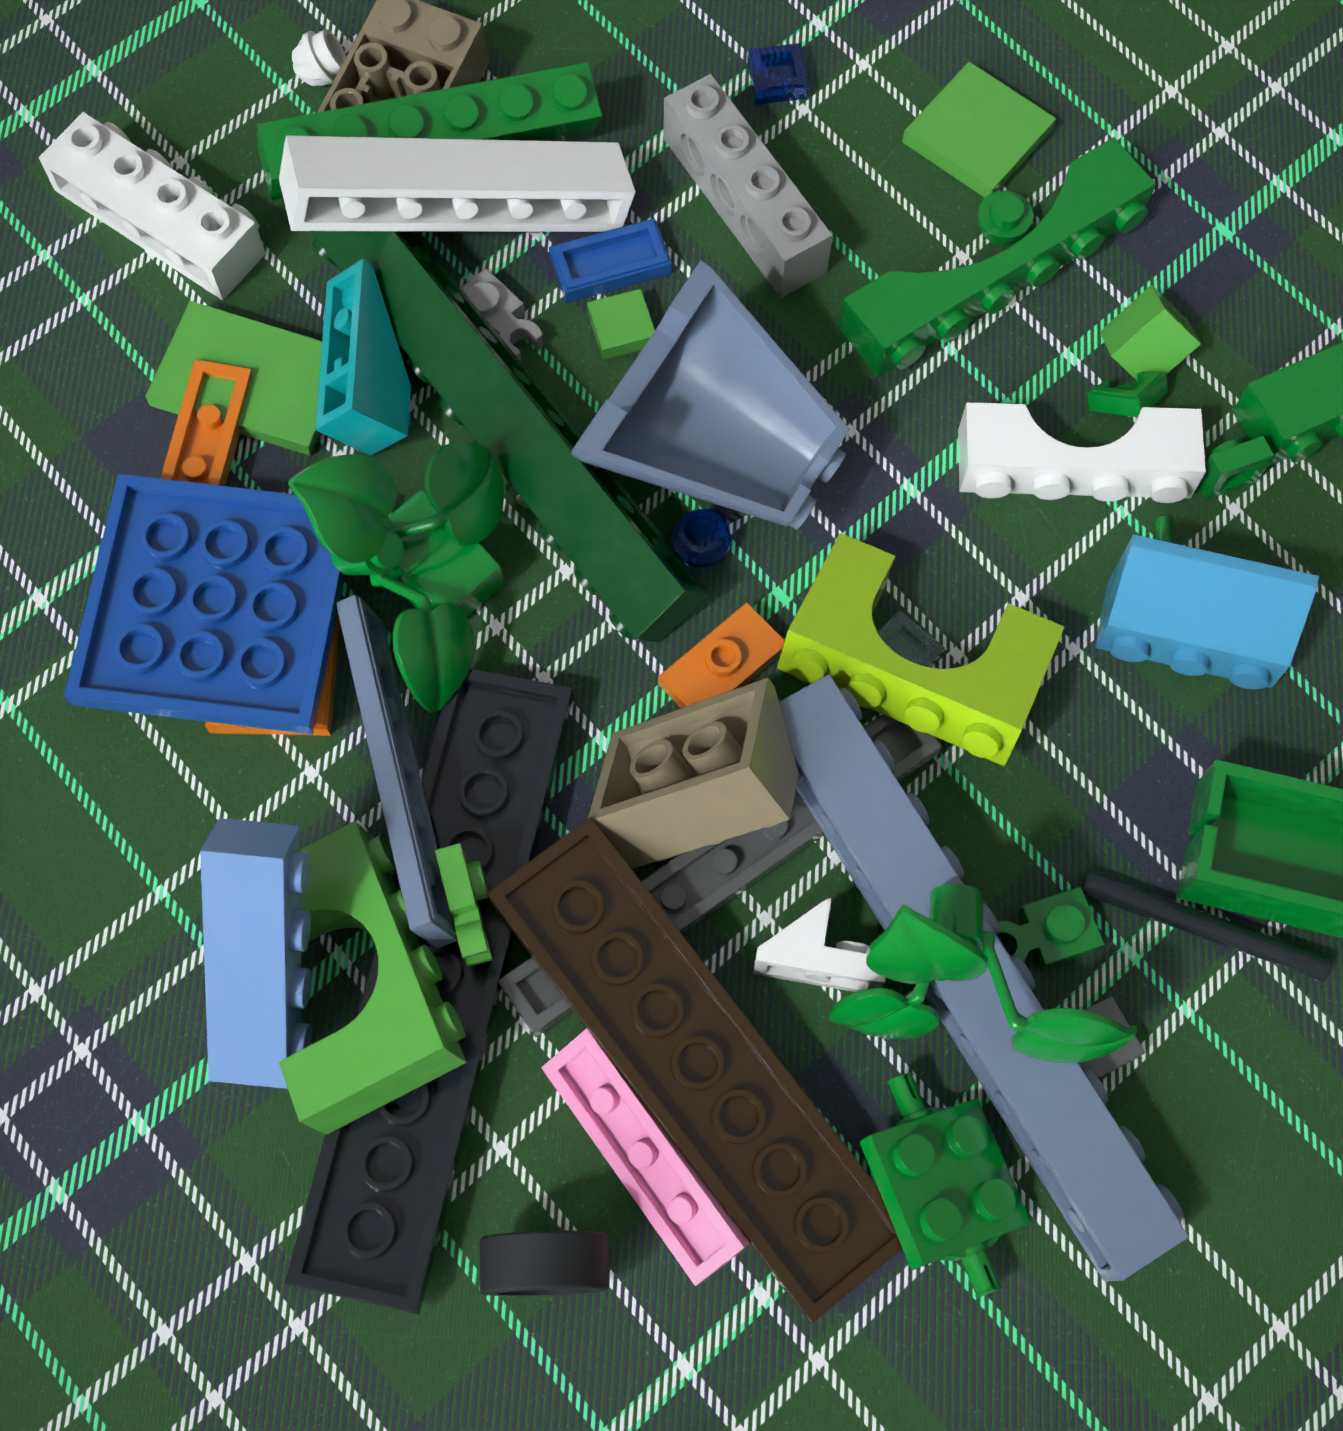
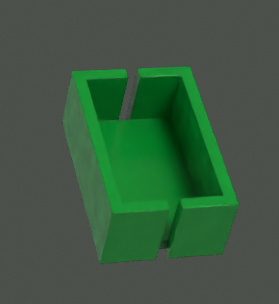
M1216 759L1196 783L1188 834L1194 837L1185 847L1177 899L1343 938V789Z

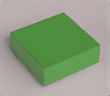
M641 289L587 302V313L603 360L642 350L655 332Z

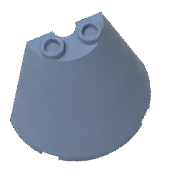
M700 260L609 400L606 399L574 446L571 455L582 462L773 523L783 526L790 525L797 530L817 502L816 499L809 495L815 480L818 478L827 483L846 456V453L838 447L848 433L849 428L715 271Z

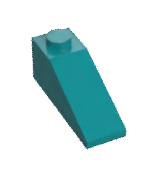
M361 259L327 281L315 430L372 456L408 436L411 422V414L409 412L411 384L373 265L369 261Z

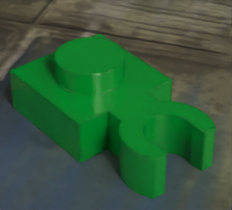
M1081 886L1022 905L1018 913L1023 925L1018 926L1010 921H998L1000 933L996 936L1007 940L1012 945L1013 954L1010 957L1015 955L1024 961L1027 955L1035 953L1041 970L1100 951L1105 945Z

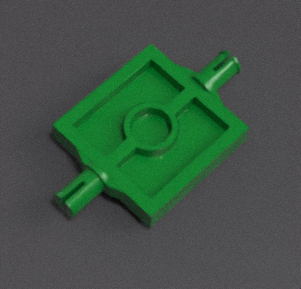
M908 1072L905 1075L902 1074L887 1081L886 1083L890 1087L902 1119L897 1121L891 1128L874 1133L859 1143L911 1271L938 1260L957 1261L961 1259L976 1294V1299L1003 1288L986 1249L992 1247L1002 1235L1031 1224V1221L978 1098L947 1109L937 1107L926 1109L912 1072Z

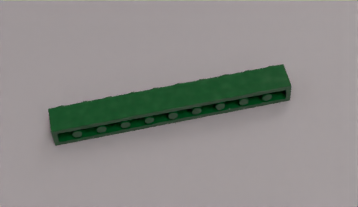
M310 231L315 237V240L312 242L315 250L328 262L337 265L342 272L361 259L372 263L397 343L408 354L409 358L406 362L411 371L425 383L432 384L442 397L439 401L442 410L453 421L466 427L475 439L472 442L473 444L490 449L491 454L495 456L499 464L501 473L508 480L505 484L507 492L521 506L532 510L542 523L539 530L544 539L558 551L567 554L577 567L574 570V575L579 583L593 595L600 596L612 611L609 614V619L613 626L630 640L661 642L710 593L610 470L582 462L571 455L574 446L581 438L579 432L416 232Z

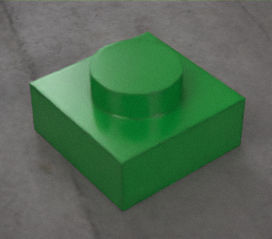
M1264 436L1241 443L1239 439L1229 440L1215 447L1208 454V460L1205 463L1206 472L1198 485L1205 500L1256 483L1274 456Z

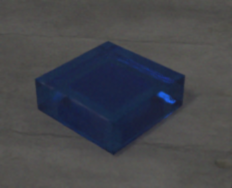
M801 43L748 49L747 64L755 105L808 99L809 84Z

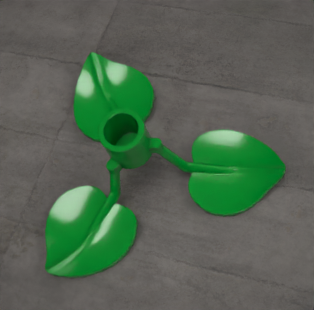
M452 442L441 447L431 457L425 474L427 499L438 512L430 518L401 526H393V522L388 518L396 504L397 488L388 469L377 459L363 454H346L326 458L308 466L294 475L288 481V485L303 505L315 534L325 549L331 554L335 567L345 575H370L372 586L385 587L411 600L418 607V609L404 610L396 618L393 630L394 655L401 675L415 700L427 712L434 713L441 710L461 686L472 666L475 654L473 629L468 618L458 606L449 602H442L431 607L430 599L425 594L389 577V573L400 564L403 558L404 547L401 541L402 537L437 528L445 523L451 540L460 546L477 544L491 534L500 519L504 503L503 477L495 456L491 454L490 449L470 442Z
M947 884L933 889L930 893L929 918L914 911L905 904L902 905L888 928L867 949L866 964L873 972L891 980L916 984L911 992L903 996L894 990L886 988L858 991L838 1001L828 1014L829 1022L846 1026L869 1036L902 1040L918 1038L932 1032L939 1023L938 1011L928 1005L921 1004L926 997L930 981L934 979L942 982L946 980H972L982 976L987 971L988 966L1008 1025L1011 1029L1018 1031L1012 1036V1047L1024 1055L1055 1063L1085 1062L1106 1056L1120 1049L1131 1041L1137 1033V1024L1126 1027L1106 1016L1075 1008L1048 1009L1036 1012L1028 1018L1022 1016L1015 1007L995 951V934L991 931L983 930V893L975 887L964 884Z

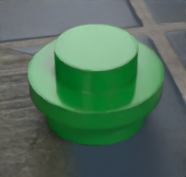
M996 191L982 200L977 213V222L982 234L988 241L996 245L1005 246L1017 242L1029 232L1034 213L1032 206L1022 195L1012 191Z

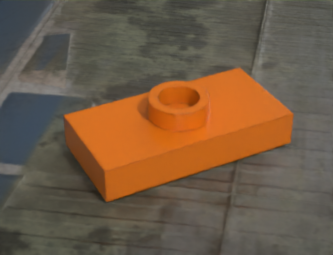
M746 602L659 675L658 685L680 708L710 699L749 684L780 657L785 640Z

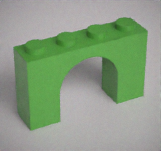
M356 821L300 849V852H308L310 855V876L305 893H301V911H309L311 915L309 941L330 931L342 928L368 930L378 954L376 985L364 1009L347 1026L279 1061L299 1122L326 1135L467 1063L458 1042L465 1038L462 1022L453 1006L449 1002L443 1003L435 984L442 980V973L437 960L425 944L420 946L416 934L409 928L401 889L398 890L391 873L396 870L392 849L382 835L374 838Z

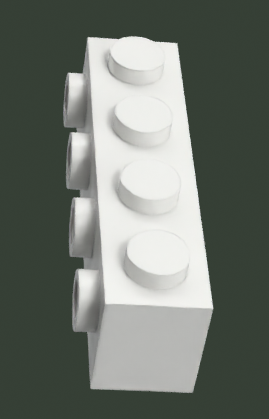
M82 112L38 157L56 192L221 300H224L266 254L258 232L259 224L248 210L238 204L229 206L215 196L213 191L203 181L194 176H191L189 179L185 178L173 170L169 162L158 152L152 149H148L146 152L131 143L120 128L110 122H106L103 125Z

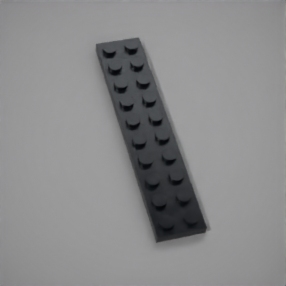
M470 668L461 686L441 709L422 785L437 848L441 849L460 843L468 863L480 860L489 892L534 859L574 695L571 687ZM396 874L395 883L398 890H400L399 879ZM488 898L478 900L493 960L467 967L465 959L462 958L458 939L456 942L437 949L416 934L420 946L425 944L431 950L440 967L442 980L435 984L443 1003L449 1002L453 1006L464 1027L465 1038L458 1042L467 1063L327 1135L325 1134L285 1284L420 1315L501 991L499 981L505 975L515 935ZM377 949L358 1015L368 1003L376 985L378 976Z

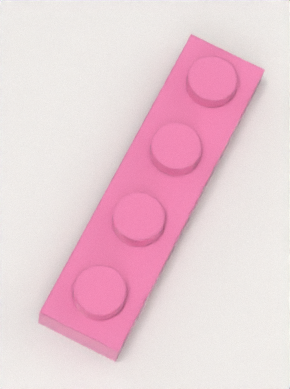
M587 1028L541 1067L695 1286L705 1281L751 1244Z

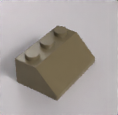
M769 678L612 733L588 818L591 816L631 869L657 861H665L672 856L704 846L716 845L724 840L762 828H770L791 819L799 772L775 686Z

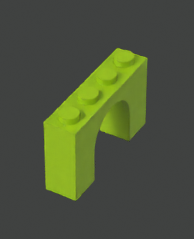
M840 533L788 629L777 669L810 684L829 674L838 689L845 687L851 692L859 706L870 708L907 724L916 731L928 733L963 748L974 756L986 758L1005 767L1024 727L1064 626L1008 603L987 650L972 663L949 669L930 668L913 663L898 655L885 644L877 633L872 619V614L885 588L895 555Z

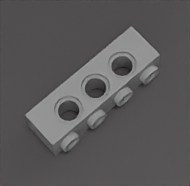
M709 74L664 97L665 142L779 297L782 298L825 275L828 271L833 235L714 77Z

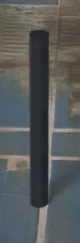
M1089 870L1084 877L1081 888L1085 896L1323 982L1330 973L1333 960L1326 955Z

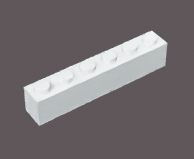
M286 136L279 175L291 231L605 232L623 227L636 192L620 145L615 142Z

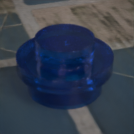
M706 509L693 510L682 516L673 528V549L688 565L694 567L715 565L727 555L730 548V529L725 520L713 511Z

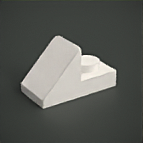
M827 898L757 948L753 974L851 992L882 988L885 983V977L873 972L866 964L868 945L858 942L840 941L836 943L835 948L824 946L831 898Z

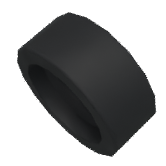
M568 1230L528 1231L483 1236L480 1239V1294L573 1295L604 1292L610 1288L608 1234L594 1231Z

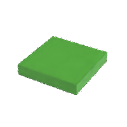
M968 62L904 130L902 143L985 198L989 194L999 191L1053 131L1056 118L973 63Z

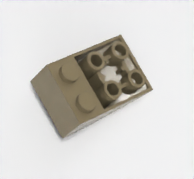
M376 0L318 112L480 82L490 63L482 23L419 0Z

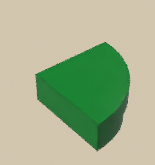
M1162 372L1137 373L1138 382L1122 384L1112 388L1110 380L1104 381L1087 393L1089 411L1138 417L1142 407L1154 406L1168 392L1167 374Z

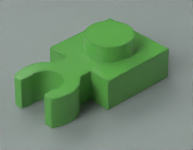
M460 843L435 850L462 958L465 959L467 967L493 960L478 900L488 898V888L480 860L468 863Z

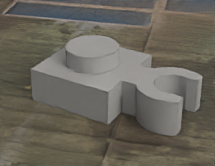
M487 268L461 287L520 361L521 353L517 347L513 346L517 341H529L537 350L543 347V337L540 328L530 320L521 319L525 316L523 302Z

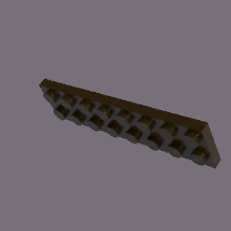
M591 816L487 893L488 900L750 1241V1246L809 1323L813 1324L903 1249L876 1184Z

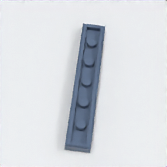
M356 595L336 602L409 928L438 949L456 942L457 935L435 850L438 848L383 620L360 597L358 598Z

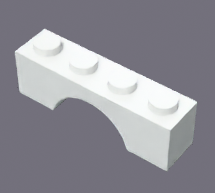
M966 402L958 429L959 492H973L984 498H999L1010 493L1035 494L1036 497L1045 500L1060 499L1067 495L1093 496L1100 501H1117L1125 497H1152L1156 502L1173 503L1184 498H1191L1206 472L1201 409L1142 407L1134 426L1127 434L1110 444L1090 448L1071 446L1055 440L1046 434L1033 420L1025 404Z

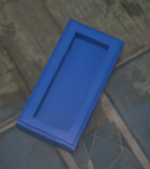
M655 218L549 247L550 260L565 303L672 274V262Z

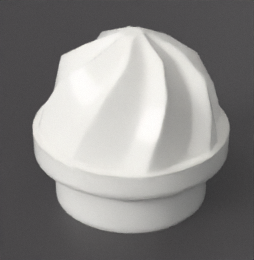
M328 29L318 33L314 31L306 32L302 35V39L297 47L292 51L294 72L302 81L311 86L331 85L346 59L341 44Z

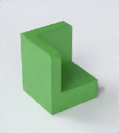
M1153 285L1148 287L1118 314L1100 333L1111 357L1136 380L1137 373L1162 372L1168 374L1201 345L1189 321Z

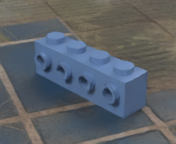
M219 818L200 850L209 1081L287 1089L279 1061L310 1046L312 1042L311 1024L302 1023V1008H306L310 997L311 970L310 968H301V952H305L307 949L311 930L310 912L301 911V893H305L310 876V855L308 852H300L299 825Z

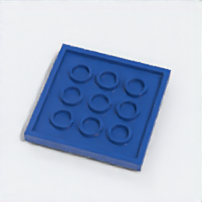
M118 474L64 698L70 705L313 735L338 611L336 602L340 601L345 574L335 567L331 554L325 549L315 534L309 517L297 496L288 493Z

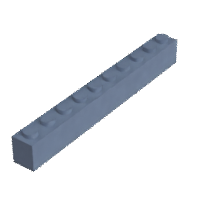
M828 674L779 702L799 772L796 789L884 930L888 928L896 913L904 904L929 918L931 891L942 885L963 884L961 881L965 878L963 868L951 849L947 846L940 848L927 828L930 825L928 813L919 798L912 792L906 794L893 775L896 771V766L888 749L880 740L872 741L861 725L862 713L854 696L845 687L838 689ZM983 902V930L991 931L995 934V951L1015 1007L1022 1016L1028 1018L1030 1015L1044 1010L1032 992L1035 989V981L1024 962L1015 955L1010 957L996 936L1000 933L998 922L991 910ZM988 966L987 971L982 976L972 980H946L942 982L934 979L930 981L926 993L928 1001L938 1011L943 1025L1104 1282L1123 1281L1189 1238L1179 1222L1184 1218L1179 1203L1162 1184L1156 1186L1142 1164L1146 1156L1140 1142L1127 1127H1119L1104 1105L1108 1102V1095L1098 1077L1088 1068L1082 1070L1078 1063H1055L1039 1060L1024 1055L1012 1047V1036L1018 1031L1011 1029L1008 1025Z

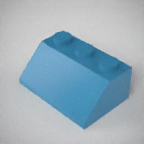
M1133 534L1106 584L1095 648L1110 651L1111 655L1115 658L1127 662L1150 660L1167 664L1175 672L1184 675L1199 676L1206 673L1228 678L1232 684L1245 689L1273 688L1291 665L1317 590L1319 576Z

